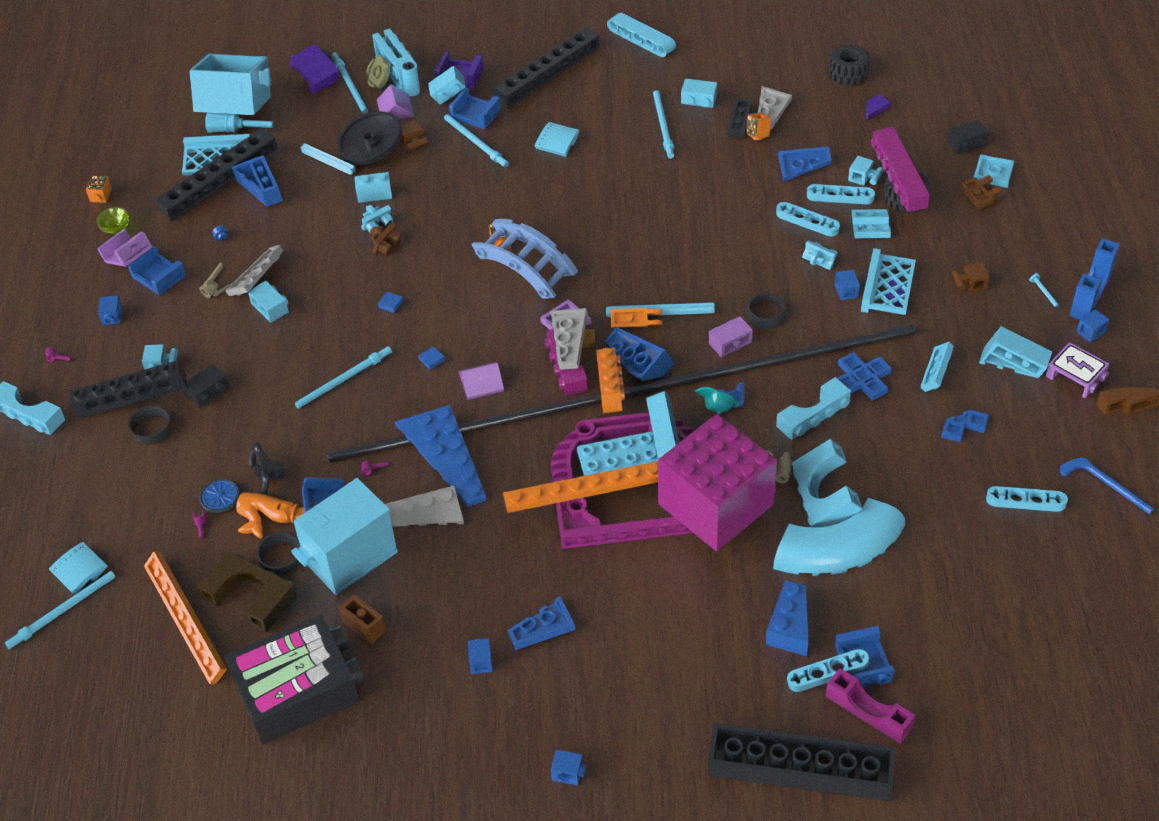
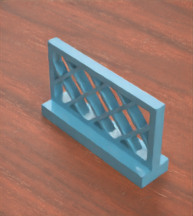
M250 134L184 137L183 176L194 174L207 163L213 161L212 159L217 155H222L221 152L228 151L249 137ZM206 152H214L209 157L205 155ZM189 153H197L192 158L189 156ZM202 156L205 160L200 164L197 163L196 160ZM192 163L196 165L194 169L187 170V167Z
M873 248L861 312L868 313L869 309L905 315L916 260L880 254L881 249ZM882 261L890 262L892 265L886 267ZM901 265H910L911 267L904 270ZM896 268L899 273L894 275L890 270ZM886 273L889 277L883 279L880 275ZM904 276L907 281L901 282L898 278ZM894 280L898 285L891 287L888 283ZM883 285L887 290L880 292L878 287ZM902 288L905 293L899 295L895 290ZM892 293L895 298L888 300L884 295ZM881 298L885 303L878 304L874 303V301ZM899 301L903 308L895 307L893 304Z

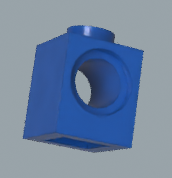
M854 270L836 272L835 288L840 300L858 298L860 285Z
M119 296L100 297L98 314L102 325L121 324L123 308Z
M1094 309L1079 320L1077 333L1091 343L1106 333L1109 319Z
M478 638L468 641L471 674L492 672L489 639Z
M556 750L551 766L552 780L578 785L580 777L584 778L586 764H583L582 755Z

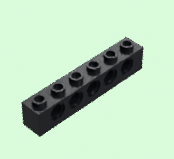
M178 360L71 390L70 405L79 418H84L186 389L187 374Z

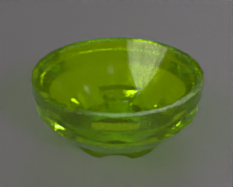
M117 207L104 210L97 218L99 228L103 232L118 234L129 223V216L126 210ZM113 225H120L118 227L111 228Z

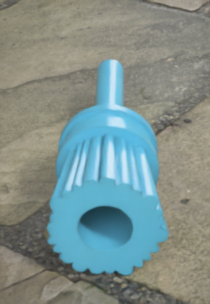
M207 113L205 117V127L208 133L224 131L227 133H237L238 129L243 128V126L273 128V121L243 120V118H239L238 114Z

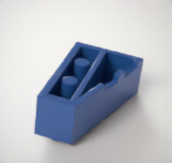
M785 580L767 628L766 645L807 657L806 586Z

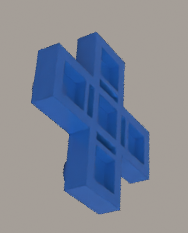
M854 352L838 360V365L846 374L837 379L850 389L851 393L861 389L873 401L888 392V387L880 378L890 374L892 368L881 356L866 364Z

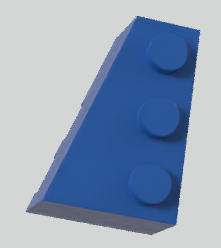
M263 155L232 167L236 181L266 207L283 201L276 181Z

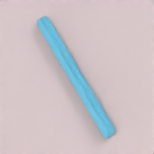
M713 302L606 307L607 317H611V309L630 308L662 309V314L660 315L710 314L715 312Z

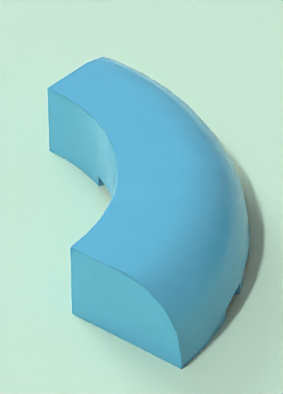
M868 498L862 507L863 510L835 525L812 528L789 524L779 544L773 569L798 575L800 572L819 576V573L831 572L832 575L846 572L847 569L855 566L861 567L871 562L872 558L877 555H882L886 548L896 541L905 526V517L895 507Z

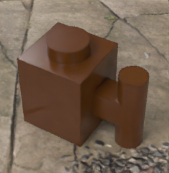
M415 120L401 125L402 137L400 142L405 148L411 150L427 144V139L422 136L424 130Z
M983 262L966 264L964 274L961 275L958 270L952 272L959 290H964L966 288L965 284L970 293L988 289L990 276Z

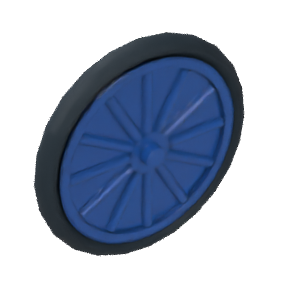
M215 480L202 489L199 501L201 506L208 512L224 513L237 505L241 490L232 480Z

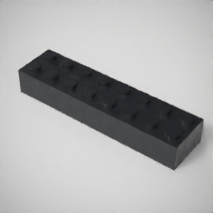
M714 723L708 761V776L890 801L893 789L895 747Z

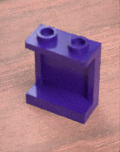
M316 44L305 48L304 51L294 54L290 58V68H296L309 83V90L312 94L338 80L339 69Z
M446 51L440 59L439 66L435 68V76H440L454 66L463 74L465 87L474 88L484 69L483 58L476 55L473 62L451 59L449 52Z

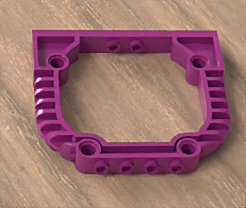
M649 412L578 422L575 431L569 433L565 440L557 445L552 455L551 473L553 482L573 478L572 463L578 455L577 447L580 445L646 432L653 433ZM674 419L679 442L695 431L689 426H684L683 422ZM584 498L556 503L562 549L693 533L675 517L635 522L629 521L600 526V520L587 512V502Z

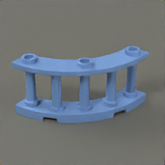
M495 219L492 222L496 229L493 235L485 243L473 242L471 244L480 259L500 262L522 275L536 289L542 299L555 298L556 294L552 287L562 276H574L578 272L565 253L562 255L555 248L556 244L548 237L523 223L520 225L515 224L513 220ZM500 237H507L500 247L493 245ZM516 239L527 244L517 256L507 251ZM535 248L544 256L534 267H531L523 259ZM550 261L558 271L546 282L538 272Z

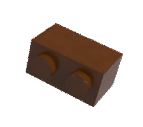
M353 594L339 607L342 622L369 643L373 644L387 631L384 617Z

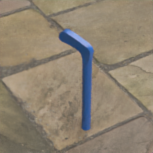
M1077 458L1060 466V474L1062 476H1067L1078 468L1085 469L1147 514L1151 515L1154 511L1152 506L1095 467L1086 458Z

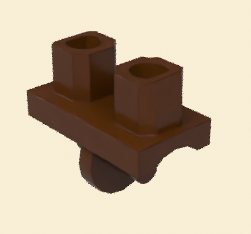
M391 222L385 230L382 226L379 228L374 226L370 230L372 235L370 239L374 241L375 245L371 250L373 253L376 254L380 251L387 255L392 248V245L387 241L390 240L394 244L399 242L401 234L395 230L396 224Z

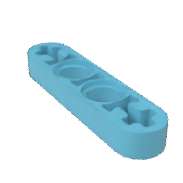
M812 184L807 188V198L811 201L871 204L874 202L875 191L868 187ZM833 192L836 193V195H829L828 193ZM850 193L853 196H846L845 194Z
M781 202L777 205L776 215L780 219L830 237L839 234L840 224L834 219L787 202ZM796 215H803L804 217L798 218ZM815 220H816V221H819L820 223L814 224V223H812V221H815Z
M993 486L988 489L986 501L994 507L1058 512L1066 508L1068 498L1065 493L1060 491ZM1011 496H1020L1022 500L1015 501L1011 498ZM1039 497L1042 499V502H1034L1032 498Z
M857 649L795 669L787 676L788 686L794 692H801L826 684L837 672L833 670V666L837 663L843 664L845 666L843 670L851 675L862 672L869 667L868 654L864 650ZM856 658H860L863 662L859 663L856 661ZM815 670H821L824 672V675L820 678H815L812 676V673ZM805 674H808L809 681H807V677L805 676ZM798 678L801 683L797 684L794 679Z

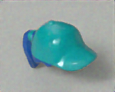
M745 382L739 383L736 389L727 392L724 390L717 391L710 387H702L695 390V392L704 397L705 406L708 410L721 414L727 412L731 407L738 408L743 405Z

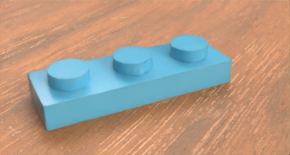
M950 342L934 347L920 386L924 392L940 387L954 347Z

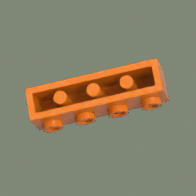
M615 348L596 350L603 413L622 411L621 400H625L620 355H616Z

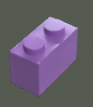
M739 316L710 330L709 344L720 357H723L752 343L753 330Z

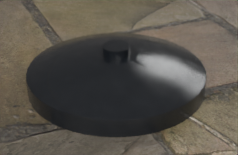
M375 111L363 114L349 122L341 131L337 142L338 150L349 163L356 165L375 163L387 157L395 150L402 137V128L398 119L388 112Z

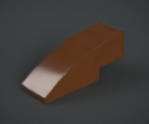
M1123 387L1101 391L1097 405L1104 415L1121 410L1125 415H1130L1159 406V389Z

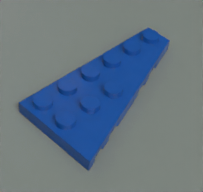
M450 405L395 421V426L405 434L409 442L415 445L417 451L440 473L443 480L448 482L450 486L454 485L456 494L468 507L487 501Z

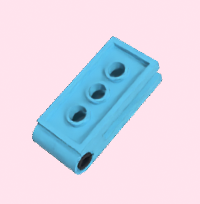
M390 29L384 30L385 38H382L379 33L373 34L376 58L381 56L389 61V78L397 88L408 93L409 96L418 95L420 93L417 64L410 52L406 51L404 44L398 40L397 35Z

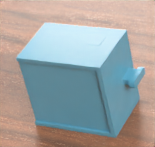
M208 54L190 70L194 112L254 115L271 98V77L268 57Z
M356 478L294 520L300 548H294L291 552L304 567L308 566L335 595H338L398 552L389 514L390 509Z

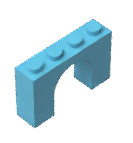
M832 439L792 462L793 475L798 481V491L803 497V507L808 513V523L812 528L841 523L863 510L858 494L848 486L843 487L826 498L819 499L818 490L823 478L846 463L842 447Z

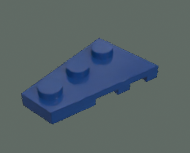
M829 146L778 151L783 182L831 164L832 160Z
M561 596L554 599L555 603L539 609V613L535 616L527 617L508 630L515 650L575 630V624Z

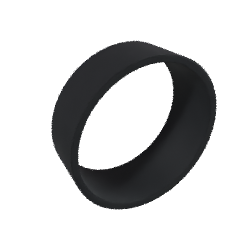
M772 293L757 294L748 303L746 318L752 326L759 329L769 330L777 328L786 319L785 303L779 296ZM759 302H772L779 305L783 310L775 317L762 318L755 315L750 308Z
M156 405L142 407L130 416L128 429L135 440L141 444L150 445L164 440L170 433L169 413L163 407ZM160 417L167 421L166 426L154 435L140 436L135 434L136 426L146 418Z
M288 532L270 534L259 543L256 552L257 558L266 571L270 570L276 575H283L293 571L299 565L300 561L297 558L279 567L263 563L266 551L274 545L286 543L293 545L297 549L300 548L298 538Z

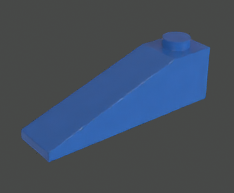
M618 327L605 340L610 348H615L616 355H620V361L628 372L643 381L663 377L675 363L664 349Z

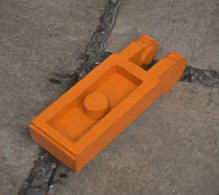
M611 309V329L616 327L663 325L661 320L648 321V315L662 314V309Z

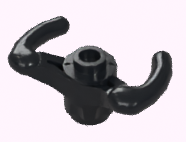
M258 442L254 443L250 451L248 466L251 468L255 467L254 474L262 481L259 493L266 495L270 480L283 478L284 466L279 461H270L262 450L261 444Z

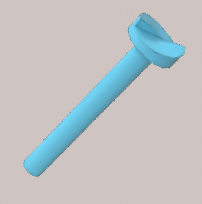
M1035 273L1029 279L1030 282H1035L1054 307H1058L1059 304L1039 280L1040 275Z

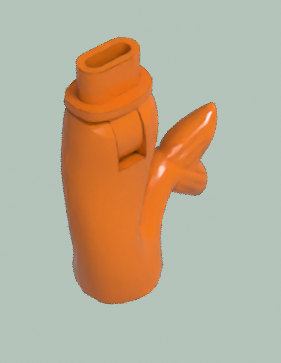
M245 492L241 493L237 500V513L249 519V522L240 527L238 531L243 534L253 533L260 539H263V527L258 510L269 519L278 523H290V521L294 523L295 519L304 514V507H300L299 504L265 494Z

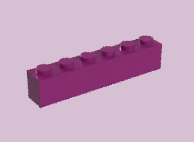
M894 127L875 130L873 138H871V146L873 149L875 148L877 158L882 162L883 170L887 171L889 181L893 183L895 193L899 195L902 206H905L907 212L928 208L930 195Z

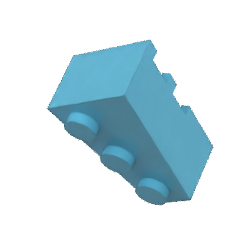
M1001 326L984 347L979 363L985 365V362L997 365V368L1000 369L1007 367L1015 369L1016 373L1039 378L1048 367L1052 351Z

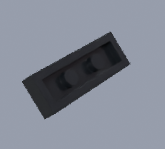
M735 98L728 136H745L747 117L750 114L752 100Z

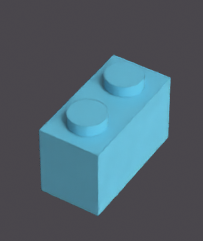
M454 66L428 83L430 96L440 105L466 88L463 74Z
M685 79L681 90V104L713 108L717 97V82Z
M389 172L355 176L358 203L392 199Z
M267 281L248 292L251 304L270 323L289 313L286 297L280 295L276 287L271 286Z

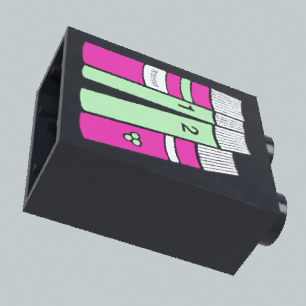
M322 614L225 655L235 684L262 745L360 702L355 685L365 681L362 670L355 657L347 661L344 660L341 652L349 648L344 633L339 625L329 629Z

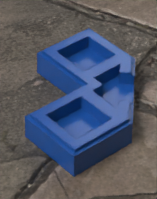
M968 410L960 416L947 418L941 437L961 442L965 428L984 433L989 414Z

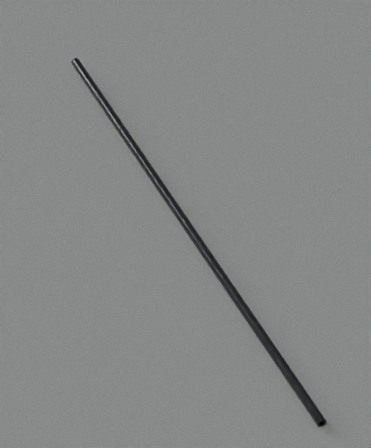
M914 325L625 387L624 394L625 397L911 335L916 333ZM601 393L458 424L460 432L464 433L602 402ZM406 436L328 452L327 455L329 462L413 443L409 442Z

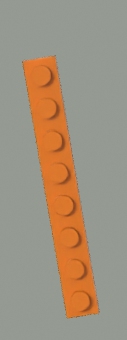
M658 461L503 492L507 513L658 482Z
M154 551L144 567L209 684H217L227 668L161 552Z

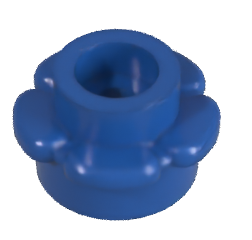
M223 225L217 226L212 231L213 238L219 241L225 240L229 234L228 228H225Z

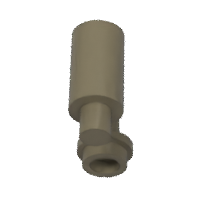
M765 450L766 452H768L770 455L773 456V453H772L771 451ZM784 452L778 461L775 480L779 483H786L789 479L793 462L789 452Z

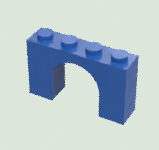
M1101 239L1096 249L1089 275L1083 274L1077 285L1070 317L1080 320L1095 309L1112 275L1120 246L1119 243Z

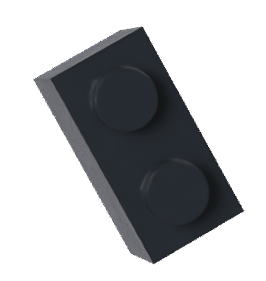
M977 120L949 129L947 142L957 154L987 145L989 131Z
M211 364L187 381V388L184 389V392L189 400L201 408L227 390L229 384L226 375Z

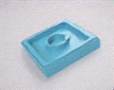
M980 155L974 178L976 177L978 180H981L990 175L993 182L989 184L1008 188L1014 161Z

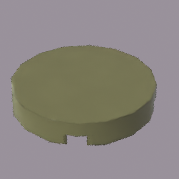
M377 56L376 59L373 58L370 61L366 72L369 79L367 82L370 87L379 89L388 81L390 64L387 58Z

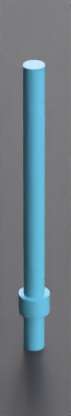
M336 52L332 53L334 65L342 74L363 114L368 113L364 101L345 69V63Z
M654 91V100L664 139L663 146L667 151L668 158L671 159L674 157V145L670 139L660 92Z
M449 114L445 115L444 119L490 155L494 162L500 163L503 167L509 165V162L502 157L501 153L497 150L494 151Z
M388 346L378 353H372L368 356V359L295 402L296 407L300 409L372 364L376 365L381 362L382 358L392 353L391 348Z
M112 571L108 572L30 626L20 629L17 635L5 642L7 648L11 649L21 641L31 638L34 632L116 578Z

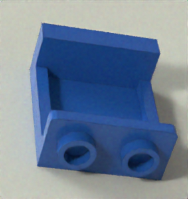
M464 88L449 106L451 117L455 120L482 129H486L501 110L500 97L493 96L490 101L470 96L469 88Z
M155 246L128 265L132 278L159 296L186 276L183 264L180 261L170 262L159 254Z
M306 477L302 487L304 513L343 488L344 479Z
M878 626L836 635L835 648L838 655L857 649L867 652L869 667L862 672L852 675L859 680L863 689L875 684H887L893 681L895 669L889 665L880 643V630ZM856 658V661L859 663L863 662L860 658Z

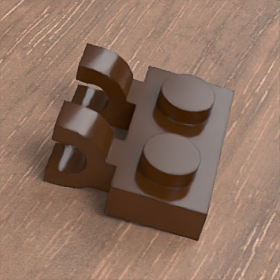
M990 175L981 180L975 177L960 185V189L978 210L994 204V201L1001 200L999 194L1002 193V189L999 186L992 189L989 183L993 182V179Z

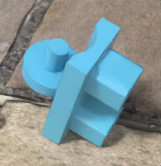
M372 205L366 206L367 212L363 214L364 218H362L363 225H361L363 231L368 230L370 232L374 226L379 228L378 223L380 222L385 227H388L393 222L389 205L381 209L379 206L375 208Z
M808 240L802 258L809 260L812 265L818 264L831 270L837 251L829 250L817 242L814 243Z

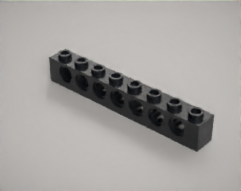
M587 27L583 28L494 87L495 96L500 97L501 104L510 108L600 48L599 34Z
M262 127L156 198L155 202L158 210L167 219L173 221L235 178L232 170L233 166L262 155L265 158L276 151L278 147L275 137Z

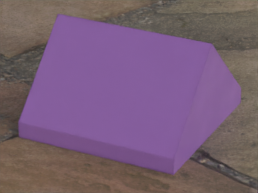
M391 84L377 99L379 111L388 112L398 120L414 117L409 94Z
M497 362L459 370L467 400L504 391Z

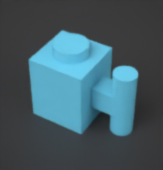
M857 156L849 169L848 181L864 186L868 179H871L870 183L875 185L884 170L882 167L873 170V160Z
M145 345L142 358L144 369L177 361L178 349L172 348L171 352L166 354L164 345Z

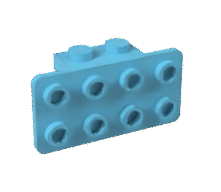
M652 432L577 447L584 476L658 461L654 434Z

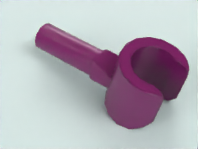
M46 348L47 361L53 362L55 359L71 361L69 356L56 354L55 348Z
M364 461L361 473L363 476H370L372 469L388 466V462L372 464L370 461Z
M203 510L201 516L197 517L195 512L192 514L194 522L198 527L200 539L204 538L203 525L207 521Z

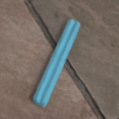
M306 143L301 146L302 153L352 175L356 171L354 165Z

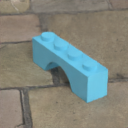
M835 377L821 386L820 402L817 405L809 408H800L794 405L787 407L777 414L776 427L791 440L798 436L800 437L810 428L816 427L824 419L833 416L841 408L847 407L850 403L851 390Z
M4 381L0 384V412L5 413L11 419L15 418L24 425H30L37 431L45 432L49 435L64 422L65 418L60 407L47 401L34 406L22 405L23 399L17 387Z

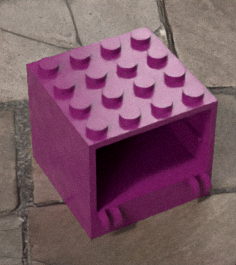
M716 414L658 459V504L717 552L774 505L777 459Z

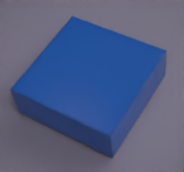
M386 292L379 301L378 306L381 309L395 313L403 302V297Z
M433 346L420 354L419 360L431 370L443 363L445 357Z

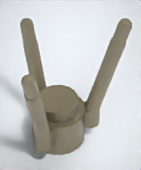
M222 262L219 263L210 277L199 288L200 292L207 298H210L212 295L217 297L232 284L230 283L217 290L218 284L214 280L223 270Z

